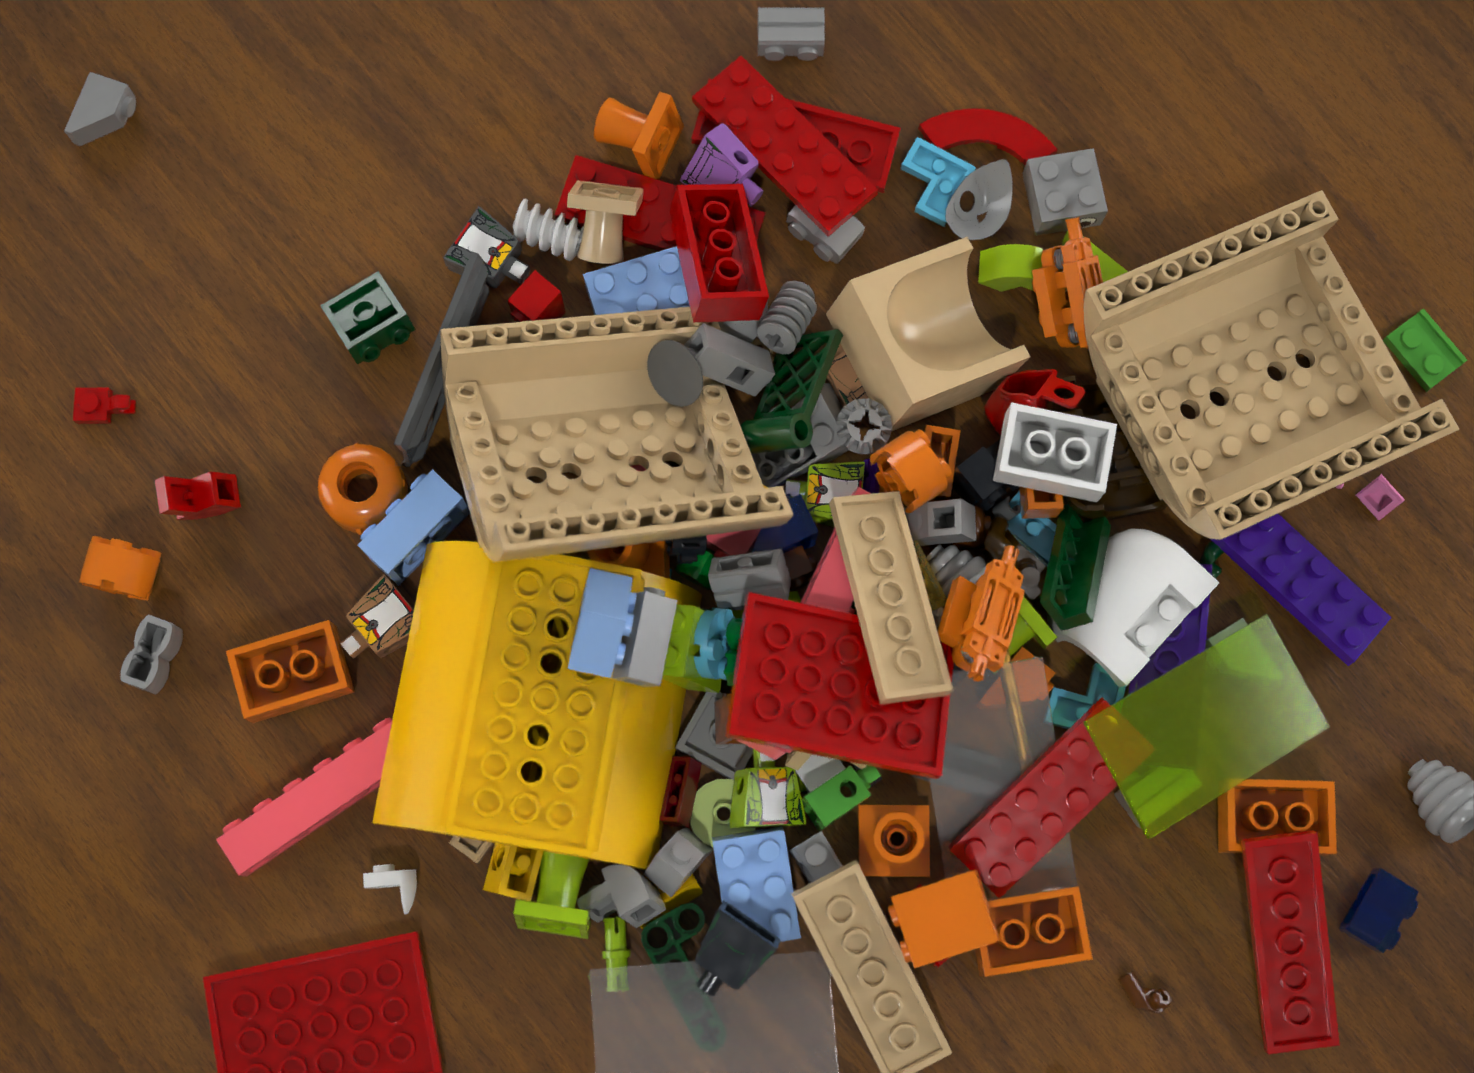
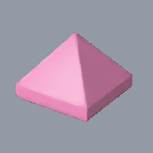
M1382 474L1356 494L1378 520L1382 519L1405 500Z

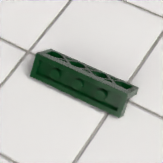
M1068 504L1064 505V509L1058 517L1040 600L1041 605L1061 631L1093 622L1111 524L1105 516L1083 522Z

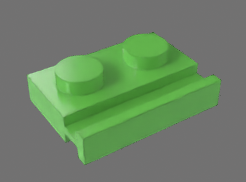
M1424 308L1383 339L1387 347L1426 392L1467 361L1465 356Z

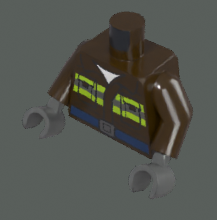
M1008 496L993 507L995 518L992 520L986 535L983 554L991 562L993 559L1002 560L1005 546H1015L1014 550L1018 548L1019 554L1015 567L1024 576L1021 589L1025 590L1024 594L1033 601L1037 596L1041 598L1048 563L1008 529V521L1021 512L1018 504L1013 508L1010 507V497Z

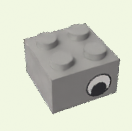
M1094 148L1028 159L1022 175L1036 236L1068 231L1065 220L1080 217L1081 228L1101 225L1108 209Z

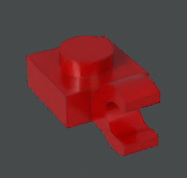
M109 387L75 388L73 421L77 424H111L112 414H135L136 400H130V395L113 396V390Z

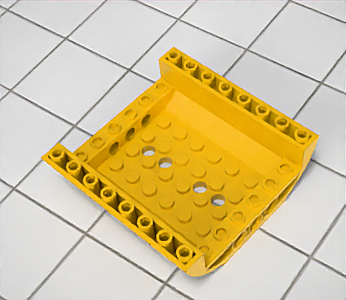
M439 541L427 544L372 824L407 830L408 828L622 864L631 868L647 870L659 852L664 824L659 819L672 756H675L676 752L675 747L678 741L686 689L664 679L661 680L660 686L642 687L612 679V676L608 678L568 669L570 652L590 568L633 577L631 592H643L644 587L661 589L665 591V597L677 600L679 605H690L700 608L702 594L685 584L644 572L641 569L561 554L494 562L488 558L478 542ZM555 618L564 620L568 626L567 634L561 638L552 637L547 630V624L550 620ZM547 654L557 655L561 660V669L554 674L546 673L540 664L543 656ZM536 725L543 726L549 735L547 743L542 746L532 745L527 738L528 730ZM526 762H536L541 767L542 776L537 782L529 783L522 778L520 771L522 765Z

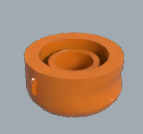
M359 442L346 446L329 457L323 465L318 478L317 490L323 509L336 524L358 535H362L370 525H378L387 516L385 514L387 508L399 498L403 500L408 495L406 477L391 454L379 447L360 444ZM361 474H369L375 477L378 486L370 498L361 502H354L349 499L347 489L353 478Z

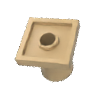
M576 181L568 193L567 207L586 210L582 239L577 254L578 258L603 264H615L624 261L622 242L623 214L636 216L643 202L644 188Z

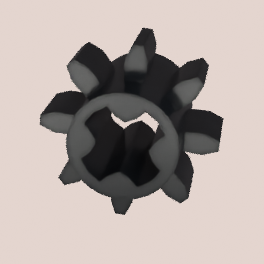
M706 535L666 540V552L669 556H676V564H693V562L698 561L697 555H704L706 552Z

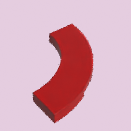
M989 109L953 110L922 122L918 128L929 143L942 150L959 145L975 144L976 142L996 145L998 149L1011 154L1024 166H1026L1028 159L1055 155L1058 150L1044 134L1029 123L1007 113Z

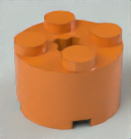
M920 429L915 432H904L870 456L871 466L877 463L880 470L875 474V477L884 492L899 491L902 503L907 506L906 513L914 512L945 491L948 485L947 478L952 475L947 462L942 458H937L930 448V439Z
M93 536L85 557L79 583L104 592L127 595L129 598L148 601L162 553L147 548L137 549L132 547V543L111 538L109 540Z

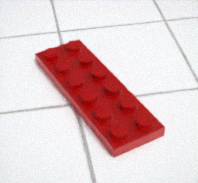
M739 56L692 96V103L716 126L722 123L725 124L758 160V168L828 237L878 195V188L742 56Z
M787 99L878 188V192L884 193L901 130L900 127ZM700 110L691 138V144L700 145L705 134L717 127Z
M575 155L554 214L555 219L561 213H564L565 223H570L575 217L578 219L577 226H584L586 210L567 207L568 193L577 180L644 188L643 202L636 216L623 214L622 240L657 251L677 246L669 211L677 185ZM749 208L757 242L766 212Z
M1101 697L948 845L949 850L969 870H977L980 880L1000 899L1155 749Z
M1308 830L1241 839L1264 1050L1267 1054L1340 1046L1317 832Z

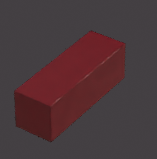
M672 756L659 821L673 827L689 828L702 763L691 757Z

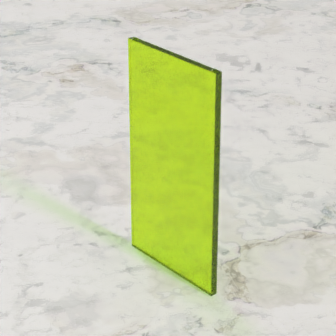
M1267 614L1083 722L1147 839L1156 836L1330 727Z

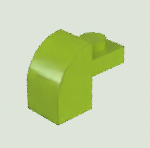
M1009 244L980 251L978 283L1001 292L1021 286L1034 291L1032 286V270L1042 267L1041 256L1043 248L1031 245Z

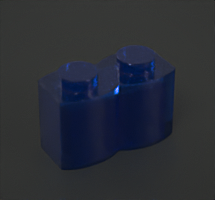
M1373 868L1363 883L1356 900L1345 915L1339 930L1377 953H1384L1386 949L1392 950L1400 939L1401 932L1398 929L1404 918L1407 920L1411 918L1418 907L1419 902L1415 899L1419 891L1382 868Z

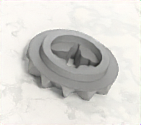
M870 398L855 399L844 406L838 415L836 422L838 438L852 452L858 454L874 453L882 448L890 438L892 432L891 416L883 404ZM865 412H868L869 423L874 425V427H879V429L868 430L866 435H864V439L860 440V428L854 427L849 422H860Z

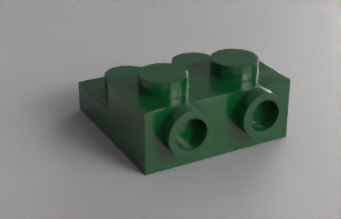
M379 271L320 305L357 365L363 361H375L380 356L381 350L391 344L400 345L405 343L409 339L410 333L416 330Z

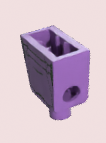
M723 123L705 134L680 179L685 185L743 184L747 203L750 206H753L764 192V190L750 180L759 165L758 160Z

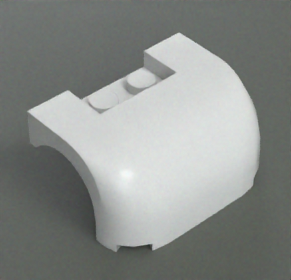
M1128 529L1111 536L1108 540L1093 622L1061 631L1050 615L1047 614L1048 626L1056 634L1057 642L1067 641L1076 645L1098 662L1117 686H1127L1150 661L1149 657L1184 618L1203 602L1219 582L1183 548L1167 537L1146 529Z

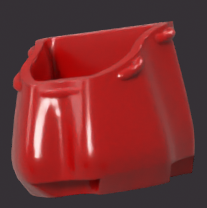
M1055 369L1021 371L1009 374L1004 378L987 400L984 411L990 423L1001 435L1004 416L1011 403L1045 409L1047 400L1066 408L1073 409L1084 397L1085 389L1058 378V372ZM1058 388H1065L1072 391L1074 397L1064 399L1057 396L1054 391Z

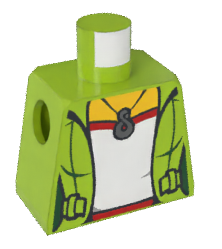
M865 462L809 465L807 482L786 480L785 495L787 500L805 502L803 513L805 520L835 528L829 503L833 497L850 496L858 487H863Z
M753 749L754 768L737 770L734 775L730 828L780 827L806 824L795 769L775 767L774 759Z

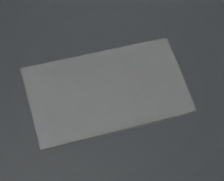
M1035 656L1030 659L1006 662L995 673L986 668L982 681L970 679L968 677L970 671L966 672L963 669L953 671V691L950 695L942 777L938 779L929 778L945 879L971 871L949 850L948 845L1056 742L1043 657ZM1070 833L1066 834L1001 898L1076 887L1077 879ZM981 881L987 901L999 899Z
M820 951L772 955L740 989L735 990L723 983L715 996L706 994L697 986L696 983L705 969L695 961L590 970L588 978L591 985L596 1073H839L830 970Z

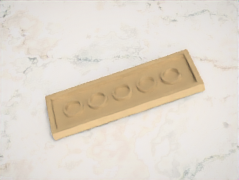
M900 492L833 497L829 506L880 704L948 696L953 691Z
M854 860L791 893L880 1072L916 1073L952 1054L858 862Z

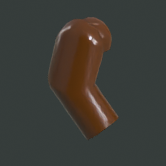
M1134 971L1118 979L1136 1009L1158 1013L1169 1007L1171 1003L1170 994L1165 989L1157 990L1143 987Z

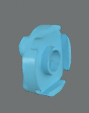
M712 608L713 611L706 610L701 615L696 627L694 644L700 645V657L694 656L695 666L703 678L727 680L723 673L727 666L725 653L731 647L727 643L726 628L730 620L735 617L730 609Z

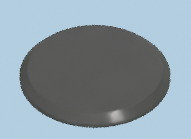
M664 340L653 346L648 355L647 370L656 392L665 401L675 406L684 407L694 403L699 398L703 388V375L696 357L686 346L677 341Z

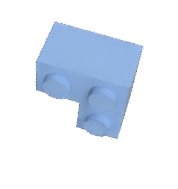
M593 568L589 569L571 647L568 669L611 678L614 665H622L626 643H621L622 635L628 637L630 635L637 593L631 592L633 577Z

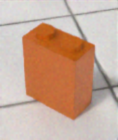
M977 870L891 897L893 905L888 906L890 917L894 927L901 926L905 940L900 941V947L906 963L912 961L914 968L1001 941Z

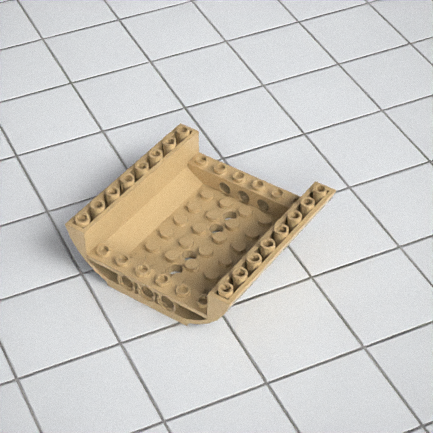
M1322 190L1085 291L1084 327L1086 341L1097 376L1096 382L1158 498L1160 500L1163 499L1187 526L1210 539H1224L1459 430L1443 399L1423 408L1420 407L1323 236L1339 218ZM1296 354L1305 355L1310 361V368L1301 367L1296 361ZM1273 366L1279 369L1282 379L1276 381L1270 378L1267 373V367ZM1210 392L1220 393L1225 400L1224 406L1213 404L1210 400ZM1187 404L1193 407L1196 412V418L1188 419L1184 417L1180 410L1181 405Z
M690 307L441 329L442 375L450 441L479 546L483 548L490 560L500 562L777 527L786 524L793 517V512L783 487L764 488L723 383L703 376V388L699 398L691 405L680 407L665 401L656 392L650 381L647 360L653 346L664 340H673L685 345L703 323L721 330L718 322L693 323ZM674 461L679 464V467H670L664 462ZM635 464L641 465L646 470L636 471L633 467L630 466ZM571 472L576 474L578 478L568 479L562 474ZM531 476H537L542 478L544 481L541 483H533L531 480L527 478Z

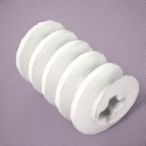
M524 198L518 207L514 219V236L520 242L526 238L527 245L531 247L539 242V249L544 252L551 247L552 254L555 256L561 255L564 251V259L568 261L573 260L578 254L584 226L581 230L577 229L578 219L575 217L566 225L564 213H561L556 220H553V209L551 208L542 216L540 215V204L538 203L529 211L527 210L528 200Z

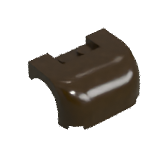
M1075 375L1063 379L1073 384L1076 381ZM1098 384L1078 385L1085 389V395L1073 409L1047 400L1046 410L1117 424L1106 492L1098 502L1064 496L1065 501L1074 512L1084 518L1096 519L1105 516L1107 520L1165 510L1167 504L1163 499L1160 500ZM1058 388L1054 391L1057 396L1064 399L1074 397V393L1065 388Z

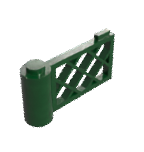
M838 329L802 335L796 348H804L793 357V352L790 354H776L774 359L776 363L774 367L775 375L766 386L754 418L746 420L741 424V429L751 454L805 448L810 444L813 436L810 418L843 337V334ZM827 343L826 347L817 355L814 354L822 345ZM808 357H811L810 361H808L798 371L796 370V368L800 364H802ZM816 369L815 374L804 383L803 380ZM792 372L793 375L780 386L782 380ZM799 384L800 387L786 399L785 395ZM805 397L801 408L792 409ZM779 400L782 402L772 412H769L771 407Z

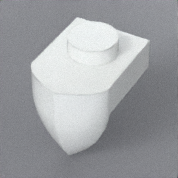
M394 864L373 866V873H363L364 888L376 889L400 886L404 914L409 913L417 888L416 870L395 871Z

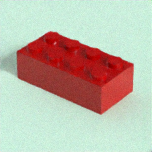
M743 184L677 185L669 211L693 323L760 320L768 301L769 293Z

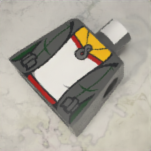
M479 206L443 257L448 270L462 275L471 251L478 253L484 260V266L488 272L485 283L492 288L499 287L505 276L521 284L530 271V266L518 260L522 252L520 241Z

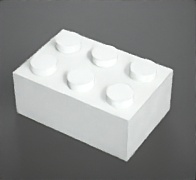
M1011 403L1004 416L993 481L1098 502L1106 492L1117 424Z

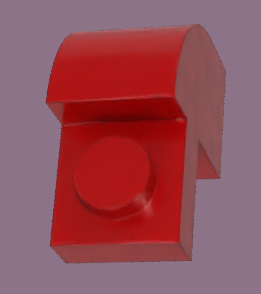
M210 471L192 479L163 476L155 480L159 514L176 515L177 520L208 518L241 508L236 474Z

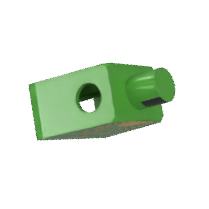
M850 765L804 796L802 799L804 811L820 832L871 796L868 789L881 781L882 777L876 767L867 765L864 769H859L855 772ZM842 786H847L851 790L849 797L841 794L840 788Z

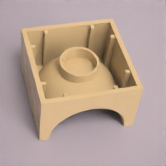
M968 237L849 280L826 313L833 329H838L843 334L840 343L868 398L883 404L891 416L892 431L996 390L1007 375L1015 373L1030 358L1025 345L1015 349L1006 348L994 340L981 323L973 306L968 287L967 265L969 256L974 249Z

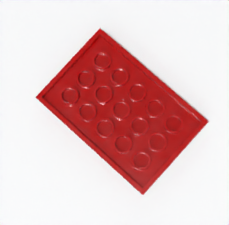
M749 592L745 596L725 737L938 779L942 777L951 693L948 696L880 704L858 615ZM940 641L952 683L954 667L952 659L953 648Z
M418 931L203 977L217 1073H444Z

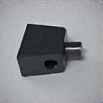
M723 900L695 958V962L705 969L696 983L697 986L710 996H715L723 983L735 990L740 989L776 952L781 939Z

